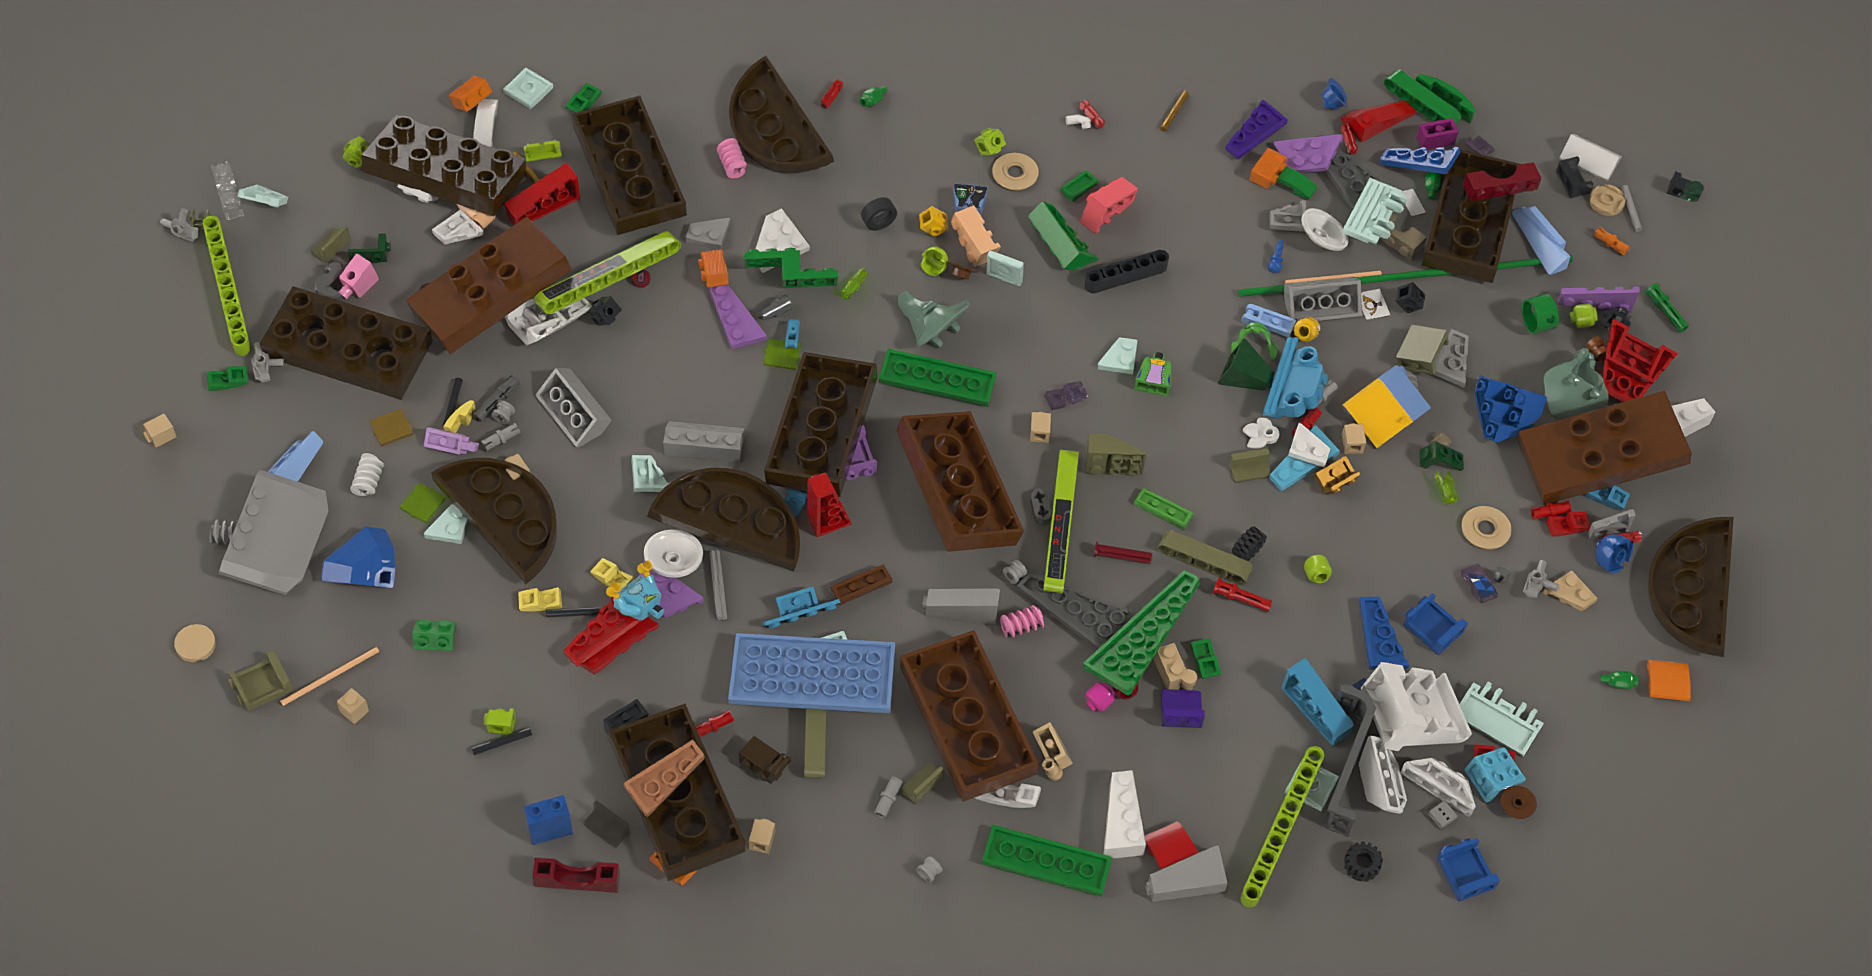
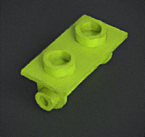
M556 140L543 142L542 145L540 143L527 144V146L523 147L526 162L562 157L560 142Z

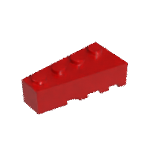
M565 163L506 202L505 211L507 217L513 225L526 217L533 222L580 200L578 177L569 164Z
M826 472L813 475L808 479V521L816 537L852 525Z

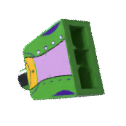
M1155 352L1153 358L1145 357L1137 374L1134 390L1169 397L1171 362L1164 360L1165 355L1163 353Z

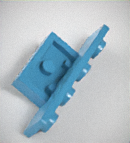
M814 587L775 598L780 617L763 622L762 624L763 627L768 625L769 629L780 626V621L786 619L790 623L799 620V615L806 614V617L818 614L817 610L822 608L825 611L835 609V604L840 603V600L837 599L819 605Z

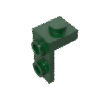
M386 233L378 234V248L348 249L349 260L351 261L358 254L369 262H387L388 252H391V241H387Z
M1434 441L1420 450V466L1425 469L1438 461L1459 471L1464 469L1463 454Z

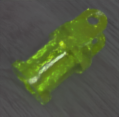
M1436 471L1435 480L1438 489L1442 493L1443 504L1455 503L1459 497L1455 493V483L1451 473L1447 472L1444 478L1441 476L1440 471Z

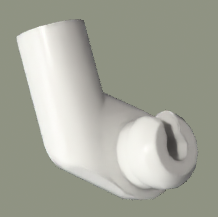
M1081 115L1066 116L1067 125L1081 123L1082 129L1091 127V120L1088 117Z

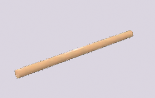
M1381 271L1285 280V284L1381 275Z
M373 648L281 700L282 706L379 653L378 648Z

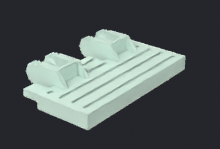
M1369 178L1342 233L1363 242H1372L1374 244H1377L1379 237L1385 239L1390 237V230L1392 231L1395 227L1394 223L1389 221L1392 212L1401 213L1404 210L1403 205L1408 202L1406 196L1402 195L1403 191Z
M1473 682L1459 704L1468 725L1524 757L1544 724L1536 719L1533 725H1530L1538 710L1534 708L1525 722L1519 717L1525 711L1526 703L1523 702L1516 714L1513 715L1512 713L1516 707L1503 699H1500L1497 705L1495 704L1503 691L1502 689L1498 688L1490 701L1484 697L1491 689L1492 683L1487 682L1479 695L1478 691L1481 686Z

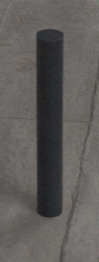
M461 378L455 379L443 427L455 411L463 382Z
M602 607L547 609L546 617L598 615Z
M529 727L472 747L471 749L473 754L477 755L531 736L532 732Z

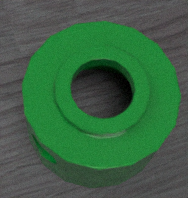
M1543 294L1523 300L1522 318L1527 330L1531 334L1535 335L1557 328L1559 321L1558 310L1550 295Z

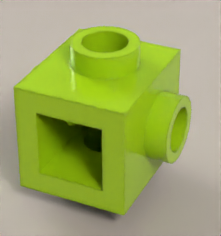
M987 128L981 132L982 135L974 139L981 155L997 154L1006 145L1004 135L999 129Z
M360 136L352 139L344 147L345 152L342 158L351 166L358 168L362 165V154L370 146V143Z

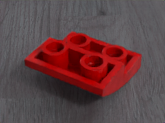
M1179 821L1144 836L1146 848L1150 856L1154 857L1160 870L1198 854L1191 838Z

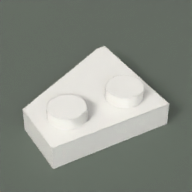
M461 209L432 229L433 234L443 244L484 235L483 230Z

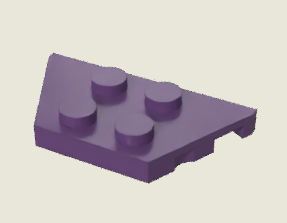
M1340 134L1274 141V145L1280 154L1287 157V166L1299 173L1327 171L1331 160L1337 152L1336 149L1339 143L1343 141V137Z
M652 570L649 571L650 575H653L658 590L661 593L659 606L664 609L663 618L672 616L676 612L687 610V607L693 604H702L704 602V597L677 578L665 577Z

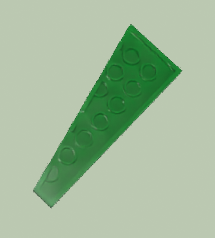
M1184 570L1083 663V669L1129 696L1200 585V578Z

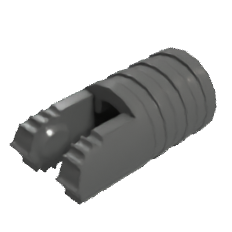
M784 294L782 297L769 302L767 307L761 309L758 312V317L761 320L769 319L773 316L778 317L792 310V303L788 296Z

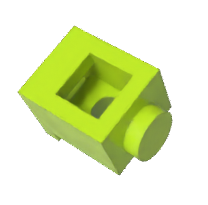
M510 708L509 712L503 709H489V712L484 715V725L487 726L488 733L512 734L516 719L515 711L513 708Z

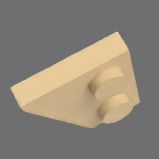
M1570 571L1554 582L1559 584L1557 592L1548 588L1543 590L1545 595L1551 594L1560 598V602L1569 604L1581 612L1594 604L1598 599L1573 571Z

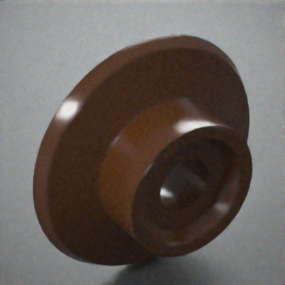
M948 261V264L953 266L952 275L968 280L970 273H978L976 270Z
M1523 786L1506 788L1501 794V806L1511 817L1517 819L1528 818L1536 810L1537 801L1534 794Z

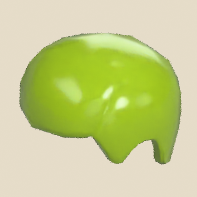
M929 247L922 254L923 260L920 265L926 274L938 276L947 268L948 256L943 249Z

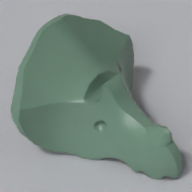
M904 291V293L898 296L899 308L909 318L916 336V347L930 342L934 347L940 348L943 342L937 336L948 328L955 334L960 331V326L956 321L971 304L968 299L952 306L936 304L933 301L924 302L914 297L908 291Z
M1582 348L1576 354L1575 359L1551 368L1543 377L1544 394L1547 396L1550 413L1558 420L1601 409L1608 405V391L1602 376L1594 370L1596 362L1594 361V355L1589 352L1588 348Z

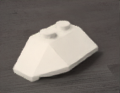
M1369 736L1358 764L1366 799L1385 811L1401 814L1406 805L1407 798L1398 762L1392 751L1385 749L1381 738Z
M1434 758L1405 762L1400 772L1402 775L1470 818L1476 806L1469 781L1461 773L1451 770L1444 762L1437 761Z

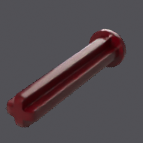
M1098 542L1095 544L1094 557L1098 555L1150 564L1152 561V553L1102 545L1098 544Z

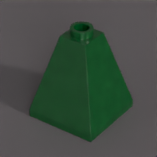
M1243 338L1230 354L1218 384L1264 391L1267 387H1272L1274 372L1252 345Z

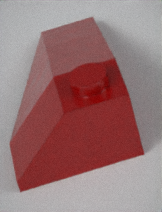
M1405 100L1356 109L1341 116L1340 120L1344 124L1348 123L1351 125V131L1362 143L1410 118L1417 112Z

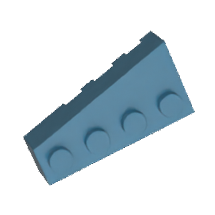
M1304 658L1289 668L1281 689L1332 746H1335L1351 735L1354 727L1352 719L1341 708L1308 660Z

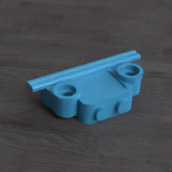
M1296 337L1287 338L1263 411V415L1270 418L1278 419L1283 416L1299 417L1304 414L1306 409L1316 408L1319 401L1323 398L1324 385L1328 383V374L1324 373L1323 366L1319 363L1317 350L1311 346L1296 349L1299 341Z

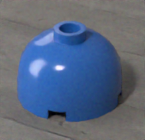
M1611 534L1604 537L1596 545V560L1598 564L1612 574L1618 573L1624 568L1621 566L1624 561L1628 562L1633 553V543L1630 542V539L1619 534Z

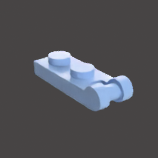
M1253 304L1247 305L1246 314L1241 319L1242 323L1246 325L1261 323L1269 331L1286 337H1290L1296 323V319Z

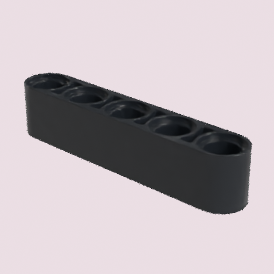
M1156 250L1092 269L1086 274L1085 289L1089 293H1098L1164 273L1168 267L1169 254L1165 250Z

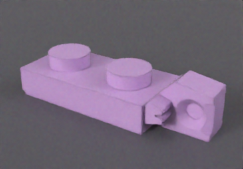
M431 427L426 429L424 447L459 455L467 454V451H478L479 443L469 441L468 436Z

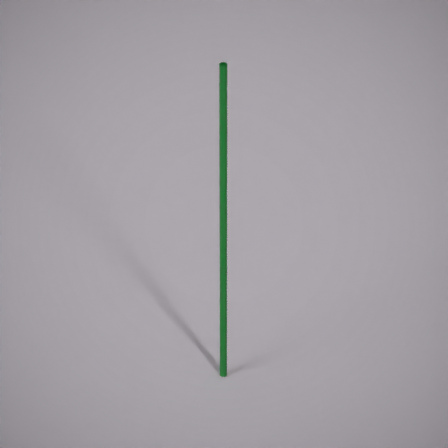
M1569 255V262H1573V256ZM1539 258L1499 262L1497 270L1543 264ZM1430 269L1356 278L1361 280V284L1452 275L1453 273ZM1284 285L1239 289L1238 296L1284 292Z

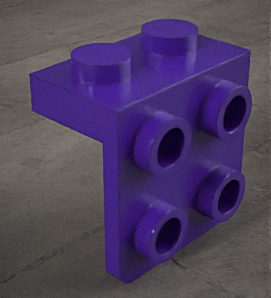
M1162 690V727L1202 728L1205 715L1204 710H1202L1200 691Z

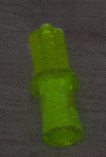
M864 268L859 269L852 278L848 279L846 286L839 292L840 296L848 300L856 290L860 289V284L868 276V272Z

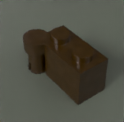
M753 736L739 752L740 765L746 770H752L760 780L767 781L770 784L782 776V771L791 763V759L788 756L784 758V753L780 754L756 736Z

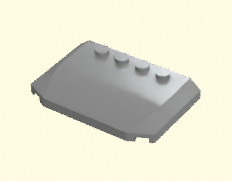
M259 469L222 560L219 574L285 596L288 595L296 585L298 586L303 581L329 511L326 491Z

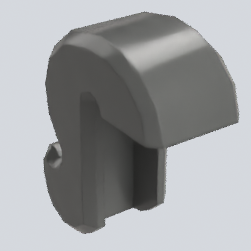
M331 262L325 267L326 274L320 275L314 282L315 293L343 302L342 295L335 291L341 284L339 278L344 271L341 263Z

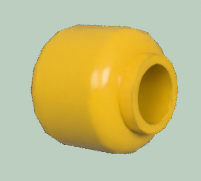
M1304 317L1294 326V334L1302 342H1310L1320 333V325L1313 317Z

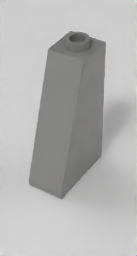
M929 589L928 596L923 598L922 608H926V616L995 625L1000 589Z
M1219 846L1211 847L1150 874L1149 881L1146 883L1147 895H1151L1152 902L1225 892L1228 883Z

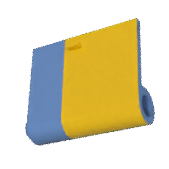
M1394 365L1342 404L1344 411L1352 420L1354 419L1357 424H1363L1364 433L1376 449L1431 409L1406 376L1408 373L1402 365Z

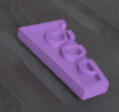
M729 285L709 287L731 350L767 340V335Z
M1639 286L1633 287V290H1623V287H1615V290H1604V287H1596V289L1588 291L1587 288H1562L1558 297V305L1574 307L1575 305L1590 303L1597 310L1602 311L1621 306L1631 313L1639 295Z

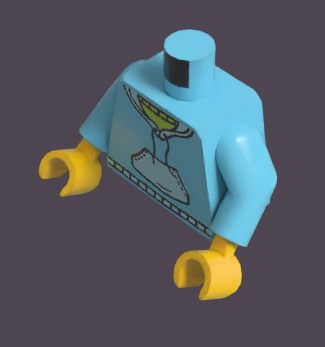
M649 560L645 561L644 564H639L637 568L638 572L644 574L645 577L639 576L622 589L618 582H613L606 589V594L614 597V608L620 610L623 615L632 616L637 620H644L649 615L659 619L664 613V609L659 606L661 593L658 590L653 575L649 573L652 569V563Z

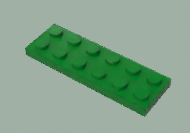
M888 349L879 376V383L988 407L997 372Z
M992 825L982 864L1102 897L1112 857Z

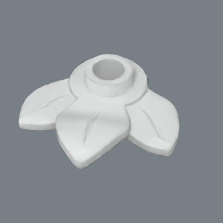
M1258 418L1257 424L1251 423L1243 428V432L1251 437L1247 444V448L1259 449L1263 448L1266 444H1273L1280 435L1279 430L1272 426L1271 421L1267 418Z

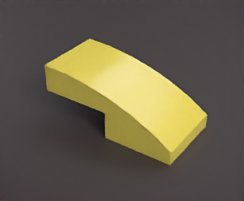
M470 400L459 407L445 423L444 430L456 433L461 424L468 426L473 418L472 413L476 411L474 401Z
M603 558L590 571L595 578L608 587L613 582H618L622 589L635 580L633 576L620 571L616 564Z
M559 587L544 591L534 588L518 592L520 611H546L547 609L562 608L561 590Z

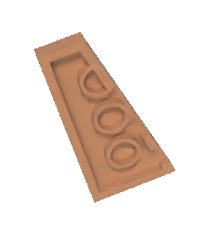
M691 740L626 781L624 788L645 816L648 817L705 759L704 754L696 743Z

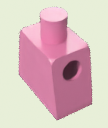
M356 254L340 275L339 279L343 287L339 293L344 300H347L351 294L361 298L379 280L371 262Z

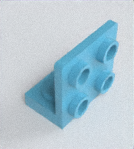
M1504 747L1474 757L1464 769L1486 803L1492 801L1501 790L1523 783L1526 780Z

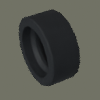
M881 197L870 201L862 209L861 217L868 229L877 231L893 223L897 217V210L889 198Z

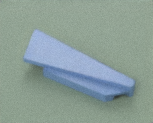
M1524 206L1514 210L1512 215L1547 273L1552 275L1567 269L1570 256L1564 251L1566 241L1536 206L1528 208Z
M314 431L310 432L303 441L299 440L294 443L268 472L298 482L322 446V439Z

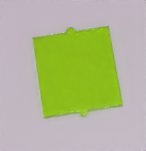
M769 338L767 349H765L764 366L796 370L798 359H800L801 343H798L797 349L795 347L785 348L784 340Z
M419 483L400 506V509L410 514L412 518L415 517L427 523L446 500V497L436 492L434 488L431 489Z

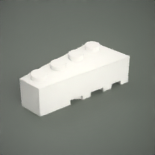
M1704 398L1672 406L1685 437L1709 425L1715 414L1713 408Z
M1133 771L1112 772L1103 854L1112 858L1142 856L1146 844Z

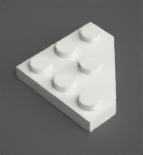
M782 208L766 216L756 246L759 252L770 248H775L777 251H785V248H796V250H800L801 255L809 251V244ZM774 267L759 268V269L762 271V273H764V272H766V271H768V270H770V269H772V268H774Z

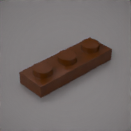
M884 564L831 586V591L836 600H840V603H838L840 606L891 584L892 578Z

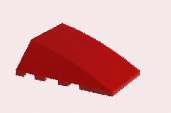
M1613 319L1602 378L1608 391V396L1622 403L1643 397L1650 386L1679 353L1664 345H1661L1659 348L1651 346L1627 333L1630 327Z

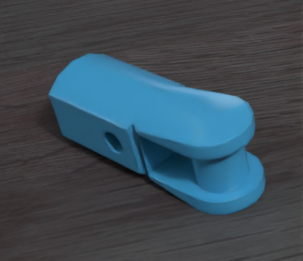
M790 319L788 321L785 348L795 347L797 349L800 331L799 320Z

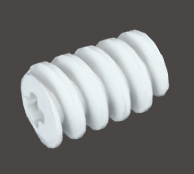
M362 454L354 476L355 479L352 481L351 492L357 496L375 494L374 488L378 485L379 475H381V469L384 467L383 462L372 454Z

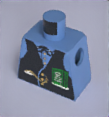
M954 183V212L956 213L975 206L982 216L987 200L988 186Z

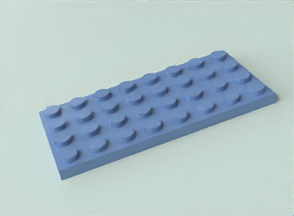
M736 633L728 704L890 713L895 642Z

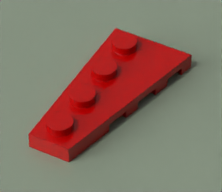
M611 597V601L599 610L600 613L594 620L591 619L587 624V628L582 633L580 632L564 649L565 656L576 667L640 622V620L632 616L623 615L620 610L614 608V597Z
M649 617L640 620L638 624L580 666L594 675L613 662L619 654L625 653L634 643L644 639L646 634L659 628V624Z

